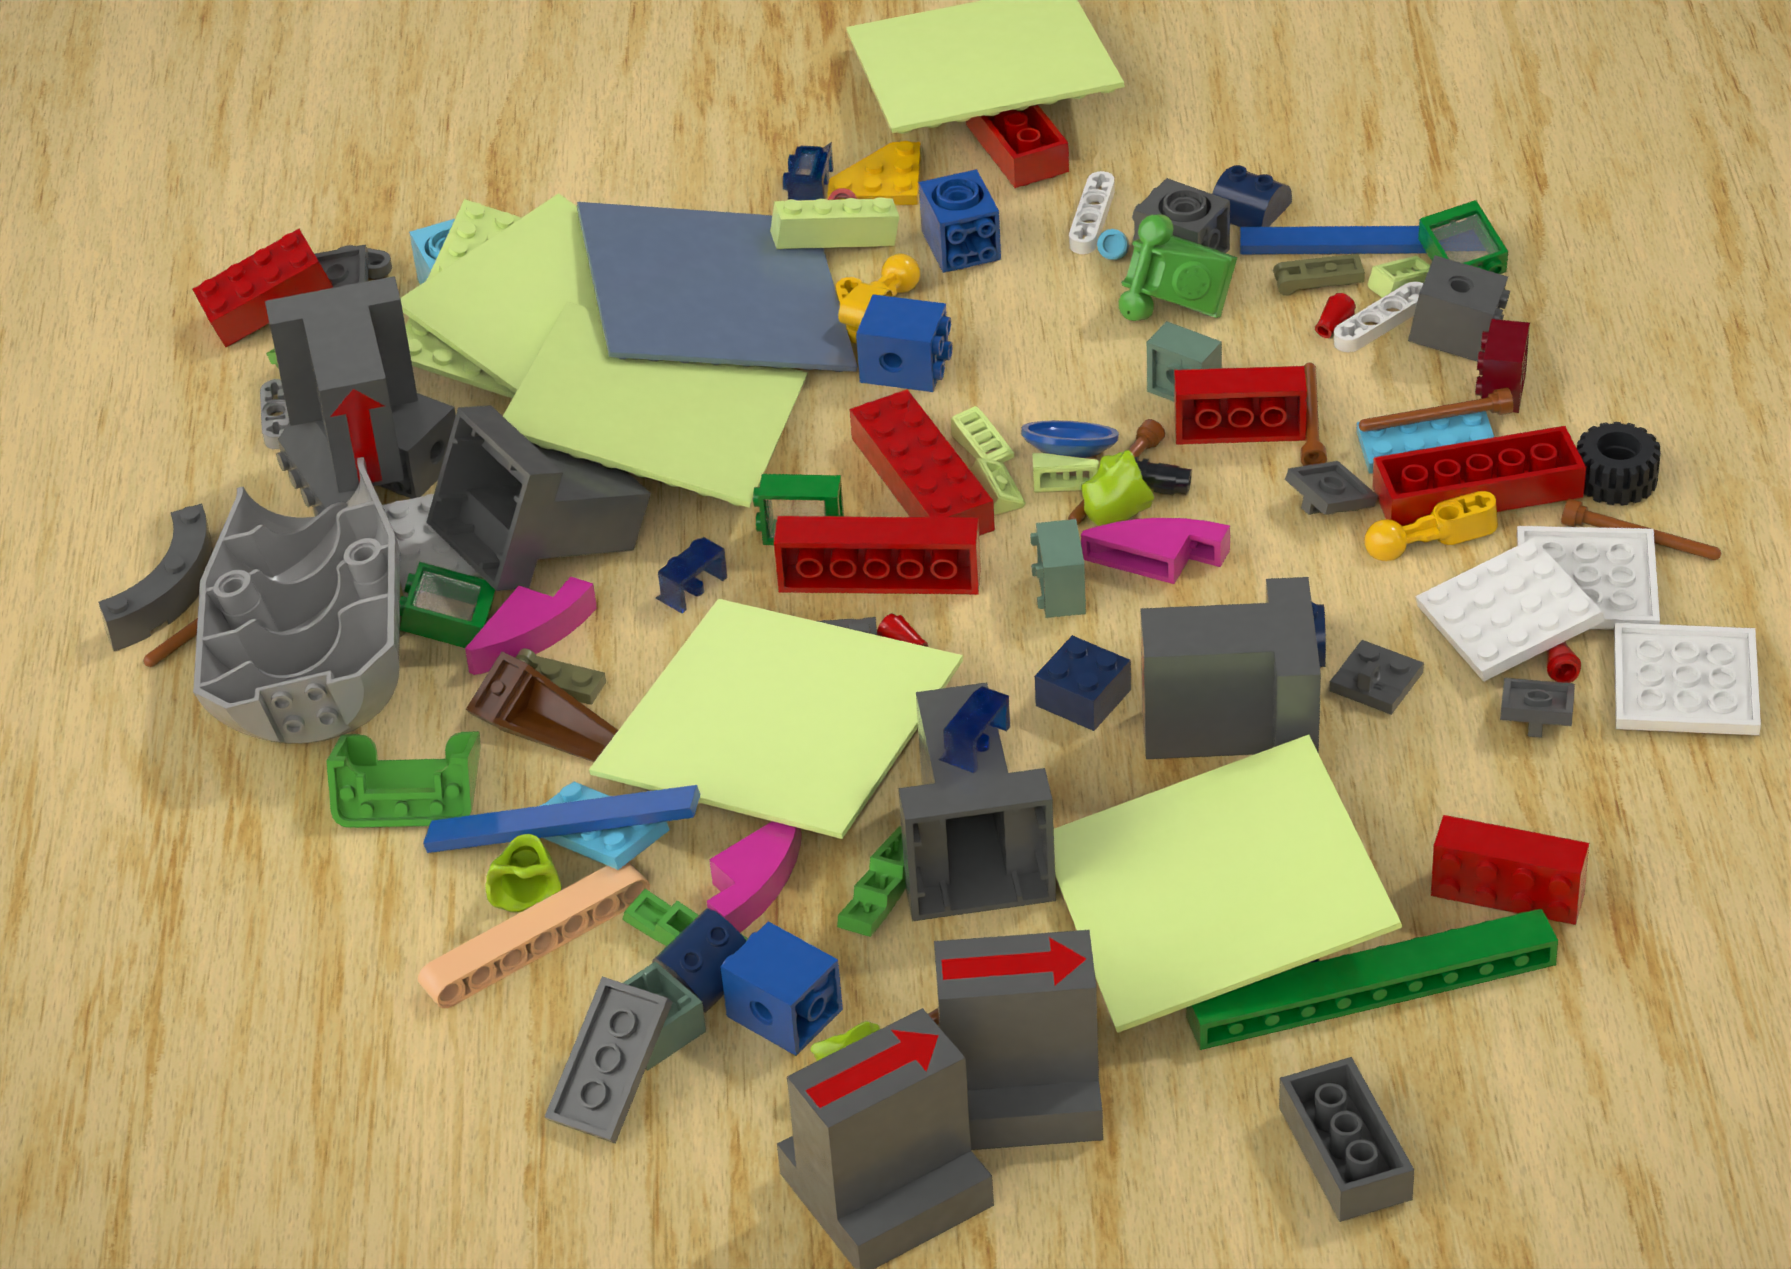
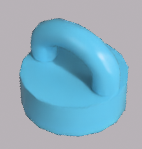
M1116 229L1104 231L1097 241V248L1100 254L1110 260L1121 259L1130 247L1126 235Z

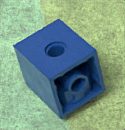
M977 169L919 182L921 231L943 273L1001 260L999 210Z
M873 294L856 332L860 383L933 392L937 381L942 380L944 377L945 361L951 359L953 343L948 341L951 330V317H947L946 303Z
M769 921L760 930L752 933L746 943L734 954L729 955L721 966L727 1017L795 1056L843 1010L838 959Z

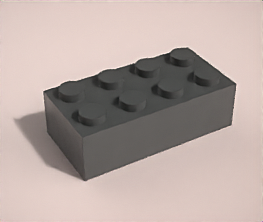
M1352 1057L1280 1078L1279 1109L1339 1222L1413 1200L1414 1168Z

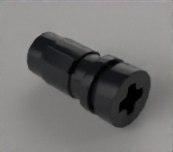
M1134 457L1141 471L1142 479L1150 489H1154V492L1174 495L1175 493L1189 494L1192 469L1164 463H1150V459L1146 458L1139 461V457Z

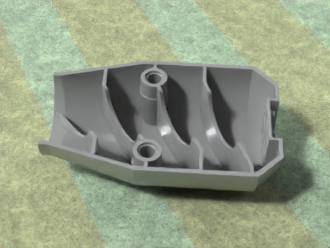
M364 457L357 458L360 482L353 496L346 503L339 502L330 505L315 517H288L271 512L256 503L248 495L244 487L237 488L236 499L200 580L193 693L213 717L240 733L261 740L279 743H312L333 739L350 733L368 723L383 710L394 694L399 678L400 550L393 528L367 474Z

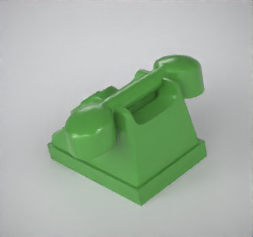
M1154 214L1147 216L1139 225L1138 235L1140 239L1132 242L1134 251L1126 278L1121 282L1122 286L1130 288V290L1125 291L1119 298L1120 313L1129 321L1148 319L1154 310V303L1151 297L1153 296L1215 318L1221 317L1237 257L1172 235L1173 223L1165 215Z

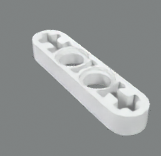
M1094 172L1087 179L1069 232L1070 249L1074 253L1088 254L1097 247V241L1101 235L1115 193L1114 176L1109 172ZM1099 202V203H1101V204L1092 205V204H1089V203ZM1093 220V221H1095V222L1085 223V222H1083V221Z
M1406 283L1337 325L1334 329L1335 348L1342 352L1357 351L1413 317L1423 283ZM1394 308L1399 309L1400 311L1392 312L1387 311L1386 309ZM1375 322L1377 325H1365L1363 323Z

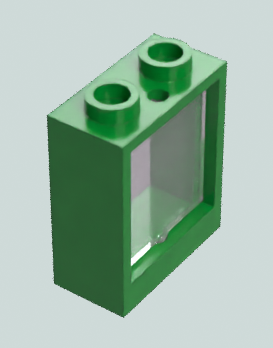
M1477 200L1419 219L1418 239L1431 261H1433L1436 255L1497 274L1507 272L1508 250Z
M762 474L760 487H754L753 504L754 507H759L760 511L756 513V531L762 532L763 545H774L777 516H844L841 475Z
M419 561L416 573H409L404 592L409 593L408 597L401 596L400 616H402L400 631L466 648L487 623L496 590L485 579Z

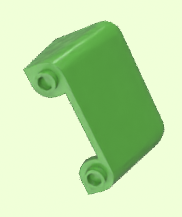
M480 731L459 732L452 735L446 743V759L378 760L377 748L371 738L360 734L341 735L326 761L332 818L343 827L359 828L430 826L432 820L469 816L473 809L481 750Z

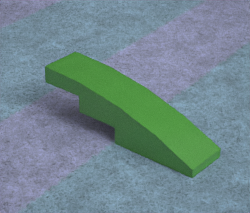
M901 826L870 857L869 870L854 885L853 899L838 914V928L871 937L906 889Z
M644 889L625 910L622 920L667 946L699 915L679 901H676L671 906L647 889Z

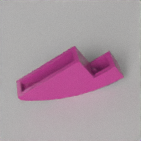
M1187 518L1134 519L1083 530L1081 533V547L1085 561L1175 584L1189 559L1217 567L1222 566L1230 552V526Z
M570 576L553 597L518 586L465 648L469 673L477 675L489 672L501 652L516 657L519 651L525 648L537 654L568 636L597 609L594 584Z
M772 821L709 859L712 884L721 892L707 900V908L723 916L739 932L750 926L773 903L787 883L799 854L802 839L801 828Z

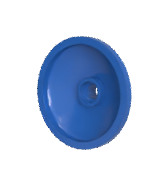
M1037 421L1024 424L1021 427V435L1029 444L1042 453L1079 458L1092 457L1109 449L1119 440V432L1116 429L1088 422Z

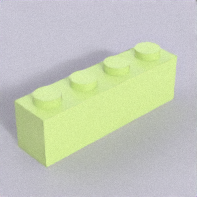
M847 198L844 200L817 199L802 201L790 199L787 201H774L770 232L776 249L895 246L900 216L893 198Z

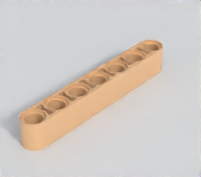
M630 862L619 870L605 866L429 962L420 971L418 982L439 1007H452L624 912L644 889L650 890V884Z

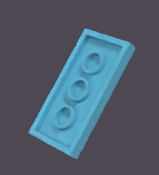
M1486 411L1363 432L1359 429V422H1357L1356 427L1369 474L1373 473L1374 457L1494 437Z
M572 782L540 806L610 796L577 782ZM666 821L545 837L544 839L619 870L670 829Z

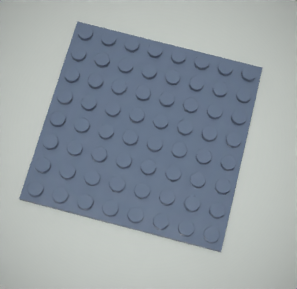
M577 202L578 216L609 357L648 359L651 361H680L683 363L700 362L715 365L734 364L747 367L768 366L773 368H801L805 370H833L836 372L857 371V363L846 325L840 323L838 319L840 305L824 249H776L770 232L772 215Z

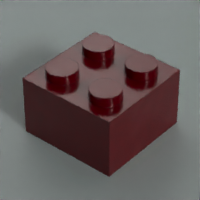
M1491 319L1489 331H1483L1481 350L1485 352L1479 351L1477 370L1482 377L1477 376L1475 395L1481 396V399L1488 398V394H1492L1496 389L1509 388L1513 398V413H1519L1527 371L1530 323Z

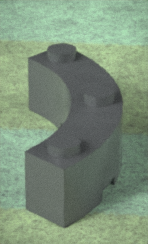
M202 503L171 512L174 529L170 547L162 561L149 575L131 588L110 598L98 601L105 630L113 651L129 647L151 636L150 631L165 621L168 622V625L171 624L199 596L200 580L213 552L209 527Z

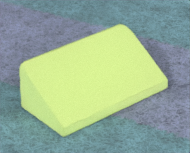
M982 458L975 460L970 471L993 499L994 515L1025 506L1026 503L1004 463Z

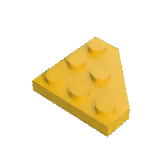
M890 142L829 178L827 199L836 189L846 188L851 190L857 199L883 197L886 199L893 198L895 205H918L921 142Z

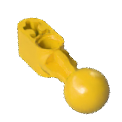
M907 254L890 256L882 266L881 278L879 280L873 281L870 284L861 282L844 297L839 308V322L859 328L873 294L894 297L897 293H906L915 288L920 279V267L917 261Z
M1477 491L1438 503L1430 515L1418 518L1413 524L1401 526L1396 521L1389 519L1376 521L1365 533V548L1371 557L1381 561H1391L1399 558L1404 553L1407 544L1419 540L1426 543L1437 539L1442 544L1455 545L1490 535L1498 527L1496 499L1489 492Z

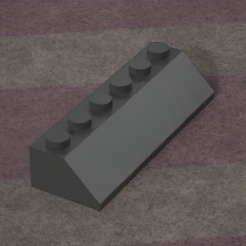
M319 420L290 426L289 422L278 438L280 452L276 454L282 471H288L293 487L295 489L300 488L306 506H312L314 515L317 516L332 504L346 503L356 490L342 493L338 491L323 421Z

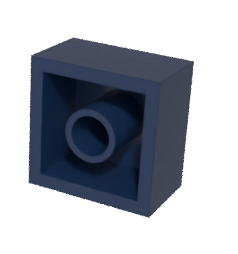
M1072 635L1034 676L1036 706L1095 731L1131 691V660Z

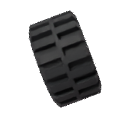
M1607 422L1600 423L1599 427L1592 426L1588 429V432L1582 433L1580 440L1577 442V450L1586 466L1585 496L1593 497V500L1599 503L1603 501L1607 502V505L1620 504L1623 506L1628 505L1629 502H1641L1642 498H1648L1651 492L1655 491L1658 482L1661 451L1660 444L1656 442V437L1653 434L1647 433V430L1643 427L1637 428L1635 424H1621V422H1613L1612 424Z

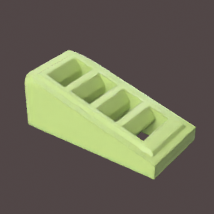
M1413 256L1373 266L1368 287L1383 298L1406 283H1424L1431 265L1418 256Z
M977 406L951 418L952 437L975 459L982 458L1003 463L1014 458L1012 449ZM997 449L996 451L986 454V452L990 450Z
M1032 453L1034 492L1082 490L1081 484L1090 480L1097 473L1099 460L1049 453ZM1076 471V476H1070L1069 472ZM1083 471H1089V478L1083 477Z

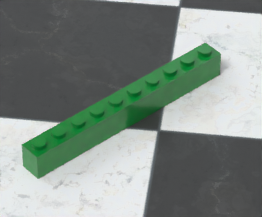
M1542 909L1521 912L1500 919L1488 920L1352 954H1344L1335 958L1306 963L1186 1007V1018L1199 1049L1204 1050L1556 966L1558 938Z

